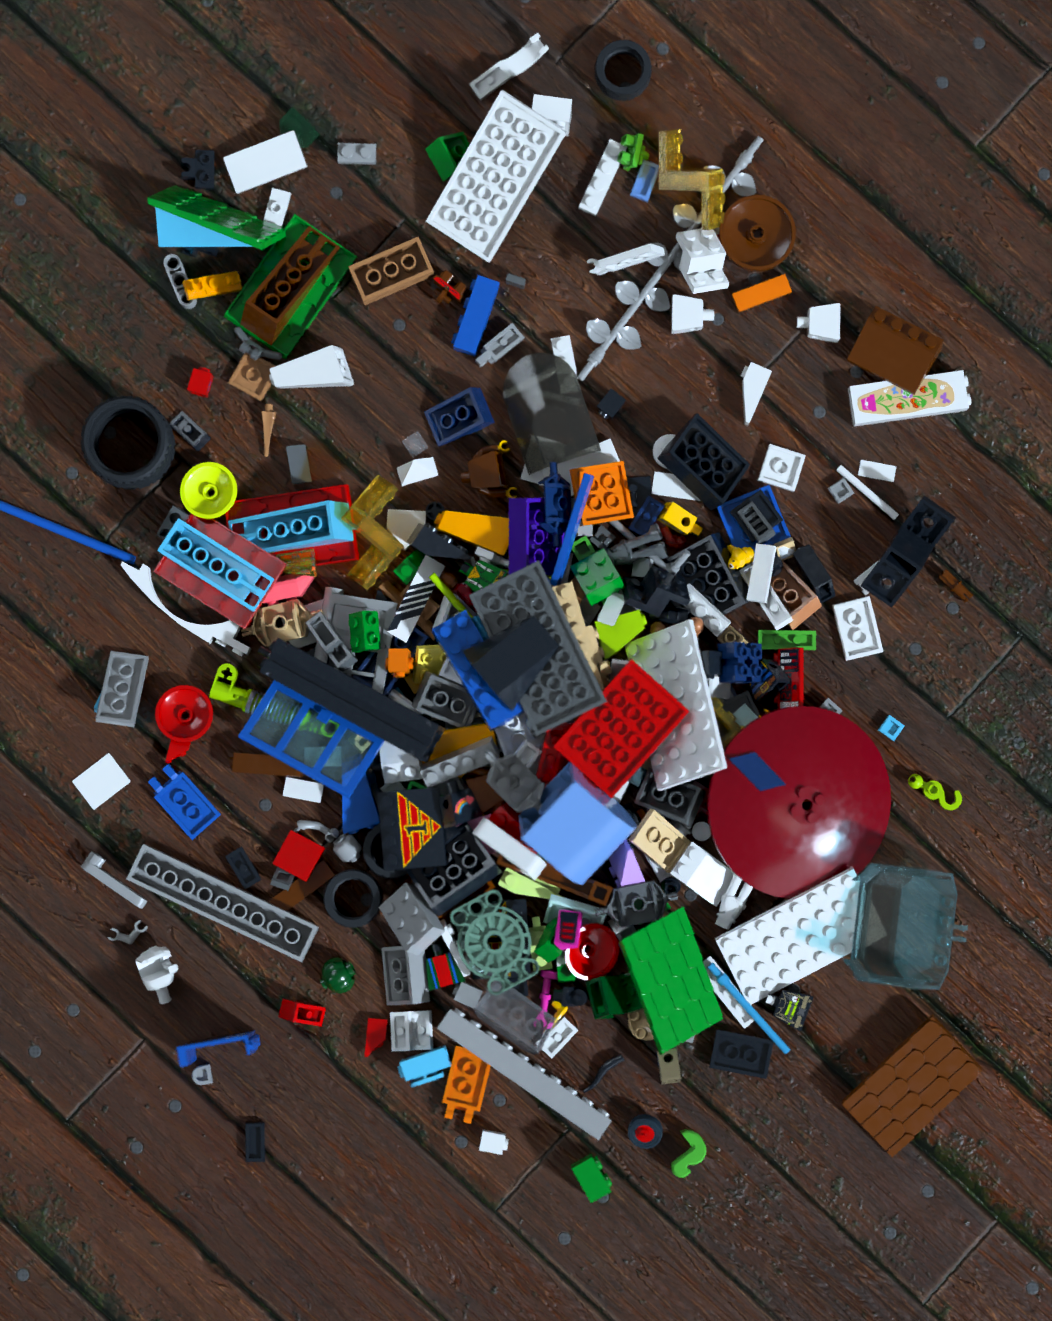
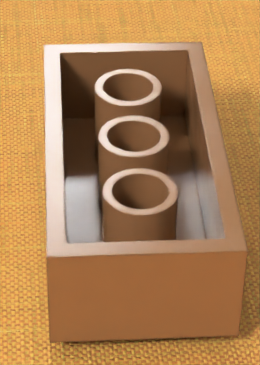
M419 237L348 266L364 305L434 276V271Z

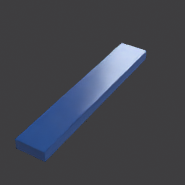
M587 473L583 475L550 580V584L553 586L561 585L594 476Z

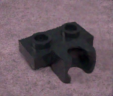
M195 150V158L181 159V166L189 168L188 172L181 173V180L195 179V189L214 190V151Z

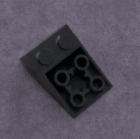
M419 523L406 542L428 556L467 560L472 558L468 555L469 551L458 544L454 546L451 538L442 533L439 536L436 534L438 530L427 523L424 525Z

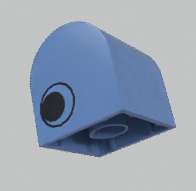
M570 761L543 789L540 799L542 806L539 812L535 808H530L522 811L518 816L521 839L563 875L580 885H583L637 828L636 823L628 812Z

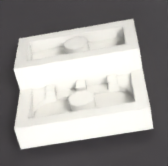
M431 1010L390 1012L392 1051L433 1049Z

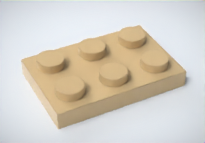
M651 808L629 838L631 843L667 873L671 872L691 843V841Z

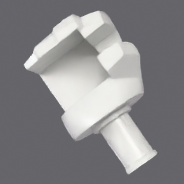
M153 946L143 952L135 961L146 989L156 990L159 1003L166 1004L172 1000L167 986L173 982L174 974L179 968L177 964L170 962L169 957H171V953L167 947Z

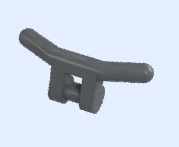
M236 326L234 328V332L242 341L239 351L243 354L247 353L254 361L261 356L277 360L282 359V353L265 350L251 341L241 327Z

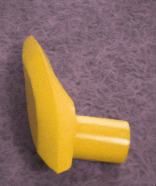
M553 1001L551 1004L557 1012L553 1015L552 1021L547 1026L545 1035L557 1025L568 1007H563L560 1002Z

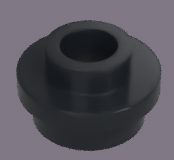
M667 877L662 881V889L666 894L678 893L681 889V883L674 877Z

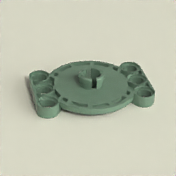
M490 890L454 909L450 915L451 923L461 927L457 943L462 962L475 975L484 979H490L487 989L492 995L502 994L535 976L539 971L538 962L528 958L532 943L527 924L516 912L500 906L502 896L497 890ZM496 894L499 898L498 903L490 904L488 896ZM473 903L481 905L482 910L480 913L475 914L471 911L470 907ZM506 911L513 914L517 919L514 920L511 916L506 915ZM456 912L464 914L465 919L463 922L457 923L454 921L453 916ZM519 922L525 927L526 933H523L522 928L518 924ZM461 935L465 936L464 948H461ZM490 936L501 938L502 946L499 949L492 950L488 947L487 940ZM528 937V950L524 949V938ZM462 952H466L467 957L471 961L469 964L464 959ZM522 953L526 954L525 958H521ZM528 962L534 963L536 966L535 972H526L525 964ZM475 965L478 969L483 970L484 973L476 972L472 966ZM512 971L516 972L519 976L518 981L514 983L510 982L507 978L508 973ZM489 972L493 974L492 976H487V973ZM493 981H499L502 986L501 990L498 992L492 991L490 984Z

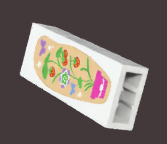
M963 370L926 375L915 395L887 381L850 386L848 388L853 427L966 411L969 405H971L970 394H967L966 391L968 377L964 375Z

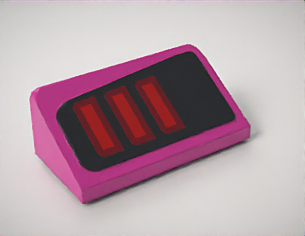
M559 910L554 943L560 950L578 947L582 912Z

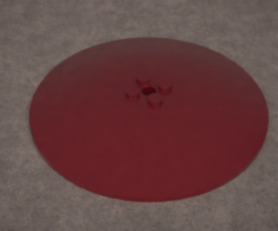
M791 706L771 711L756 718L741 729L728 743L723 751L727 768L714 772L710 780L707 812L713 841L719 854L733 873L742 881L763 893L791 899L851 867L856 875L866 867L878 850L888 826L891 808V787L888 772L879 750L858 725L848 718L827 709L813 706ZM755 752L786 785L759 791L729 758ZM808 799L810 806L807 810H804L802 803Z

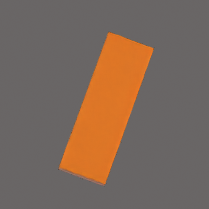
M783 274L732 294V298L739 313L792 293L786 275Z

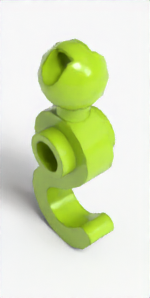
M912 774L909 777L908 784L911 788L923 789L924 796L931 800L938 799L943 809L955 810L961 805L962 795L958 790L954 791L955 802L950 805L946 803L943 787L938 781L933 780L926 783L919 774Z

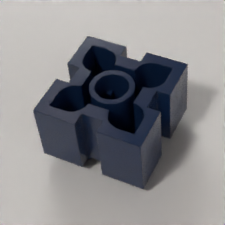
M744 642L718 644V651L722 652V675H719V683L752 684L763 682L762 667L759 666V659H762V644H745Z

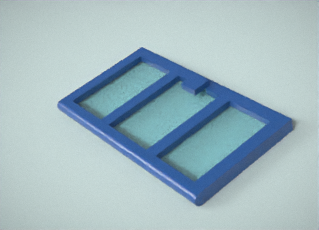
M275 680L238 736V738L348 799L384 744L383 739Z

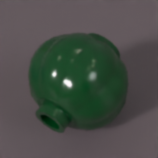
M337 957L331 958L323 965L320 983L324 989L328 988L334 993L339 994L345 993L353 987L355 982L354 975L357 973L350 961L346 962L343 958Z

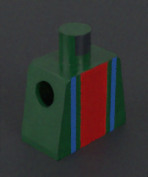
M442 943L431 945L433 957L426 959L429 991L465 981V977H463L451 952L444 953Z

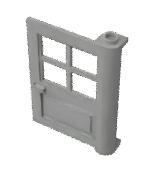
M325 587L322 605L323 615L349 649H351L350 627L348 624L349 614L359 611L378 612L381 649L366 650L378 653L375 673L353 670V665L343 673H348L347 675L352 677V674L374 677L372 689L383 694L387 673L385 659L388 658L393 637L387 630L397 612L398 603L343 595V589ZM316 641L314 657L327 664L328 654L323 650L319 642Z

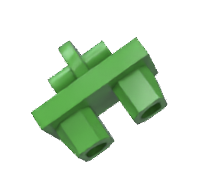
M638 133L634 136L626 134L622 136L621 145L628 147L627 152L621 151L619 153L617 162L623 164L626 171H630V168H636L637 165H642L643 159H649V153L645 151V146L642 145L643 134Z

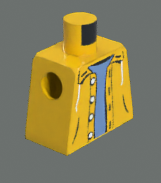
M674 502L665 503L663 510L657 518L658 521L682 535L690 533L697 538L703 529L695 523L697 517ZM682 519L685 521L684 526L681 523Z

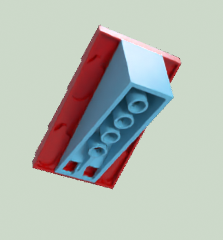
M347 484L236 500L230 510L225 513L227 528L285 562L287 566L284 571L360 560L350 490Z
M190 514L186 522L178 518L157 551L163 557L153 572L238 626L246 629L287 564L218 521L202 519Z

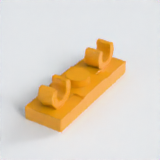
M238 271L194 278L182 282L187 300L242 290Z

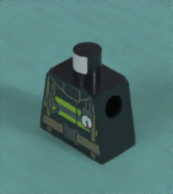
M781 989L779 997L768 993L764 1004L774 1007L772 1013L774 1017L801 1031L814 997Z

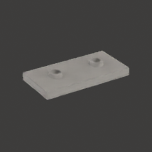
M110 651L95 718L96 722L134 727L149 656Z

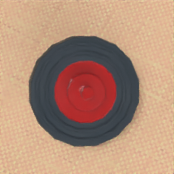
M649 1114L636 1116L628 1126L629 1139L639 1148L649 1149L655 1147L663 1135L660 1121Z

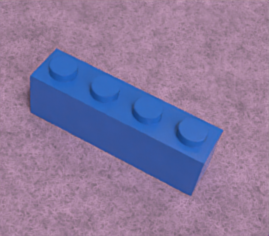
M480 275L477 276L476 280H472L470 286L472 293L470 298H466L463 307L466 308L464 316L460 315L457 326H460L459 331L454 333L451 344H454V350L476 357L500 287V282Z

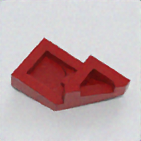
M171 740L165 762L169 764L175 758L186 755L191 742L182 743Z
M368 1018L365 1057L370 1056L378 1047L380 1048L384 1045L383 1042L386 1041L388 1023L386 1019Z

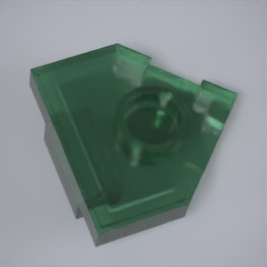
M294 107L279 121L280 135L294 130L300 148H308L320 135L315 127Z

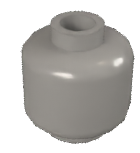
M342 834L334 841L333 851L342 862L351 861L353 863L361 856L359 853L362 846L353 835Z

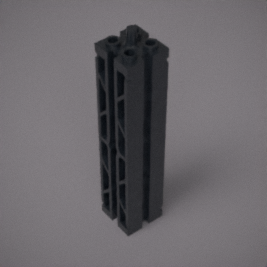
M280 638L272 642L269 650L262 646L258 650L259 654L265 656L260 664V673L421 761L428 762L435 745L439 742L446 729Z

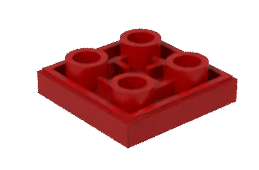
M290 830L272 864L307 882L325 848Z

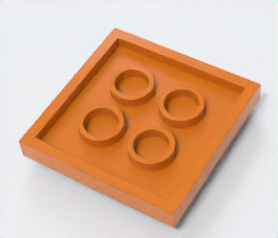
M624 461L569 470L575 500L583 475L587 473L594 476L580 521V527L634 517Z

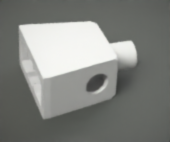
M672 295L671 334L701 330L703 320L714 321V309H703L702 299Z
M840 303L809 308L808 317H797V328H808L807 336L809 338L838 343L840 340Z

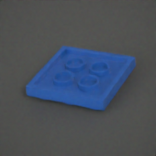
M770 485L724 502L723 505L717 507L730 543L734 547H751L755 553L756 544L759 543L756 540L753 543L749 540L730 514V511L760 489L783 519ZM784 519L773 528L775 536L763 544L774 545L791 537Z

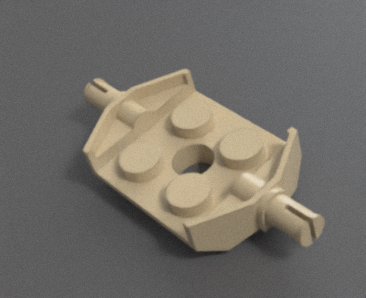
M298 599L260 608L254 615L253 625L249 628L241 629V632H245L242 633V636L256 635L258 640L266 647H269L278 638L290 641L308 637L309 628L305 623L321 611L323 613L322 609L312 612L308 611ZM280 617L285 620L282 628L276 626V620Z

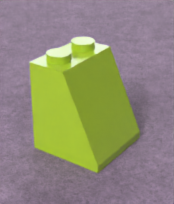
M640 610L621 614L618 616L614 626L598 621L594 622V627L597 628L599 634V645L604 651V661L609 660L643 632L644 626L647 624L644 613L641 614Z

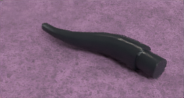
M619 1054L604 1062L589 1087L583 1089V1093L594 1088L610 1069L625 1061L623 1056Z

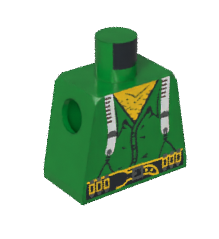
M478 560L475 567L464 562L459 572L468 577L465 584L473 592L506 577L508 574L506 570Z

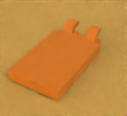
M460 1046L455 1047L442 1103L448 1104L445 1118L452 1119L454 1109L466 1111L463 1122L471 1124L474 1111L480 1112L491 1066L466 1048Z

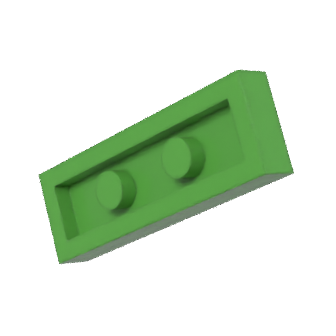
M758 630V644H762V650L784 648L816 650V631Z

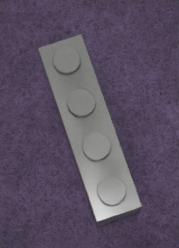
M489 736L421 764L420 774L427 788H430L489 764L490 762L483 756L487 754L488 750L497 758H499L500 752L493 737Z

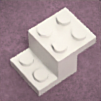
M707 227L677 232L676 240L683 250L679 269L692 293L728 288L729 281L722 270L726 251L713 228Z

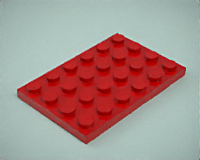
M632 659L602 691L607 702L581 714L553 746L611 799L690 712Z

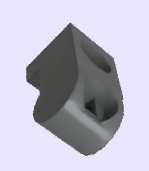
M173 505L158 530L157 536L164 540L177 519L179 518L186 522L190 514Z

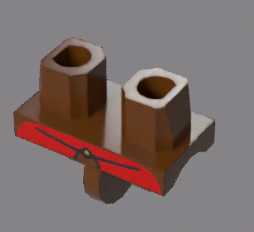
M447 270L443 271L439 276L436 274L433 278V283L443 290L441 291L438 288L434 290V293L438 295L436 301L441 303L444 300L449 304L452 299L447 296L448 294L460 304L463 301V295L467 290V286L459 281L454 288L451 287L449 282L454 276Z

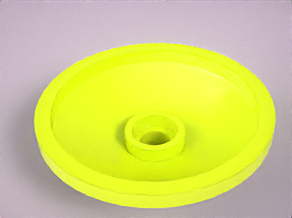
M215 462L200 463L192 467L185 474L180 486L181 500L185 508L196 517L214 519L224 515L233 506L237 497V483L233 474L225 466ZM211 490H214L213 496H209Z

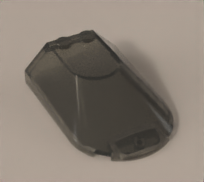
M534 353L521 358L511 367L504 381L503 397L529 476L550 467V462L560 464L587 454L602 451L577 376L566 361L553 354Z

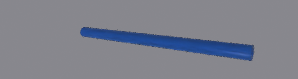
M0 500V510L129 564L133 565L135 562V555Z

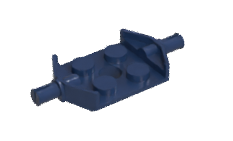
M550 462L549 476L538 482V484H544L545 522H540L539 525L551 534L553 539L552 547H561L560 536L566 532L572 513L571 485L561 477V474H558V463Z

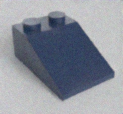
M470 387L424 411L438 446L460 439L495 423L481 388Z

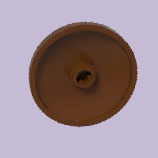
M750 195L733 203L725 212L719 229V239L729 260L742 269L756 272L770 270L780 265L790 254L796 238V227L789 210L778 200L765 195Z

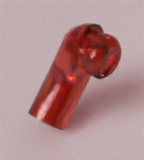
M668 526L660 529L662 537L668 546L681 548L686 543L684 536L672 535Z

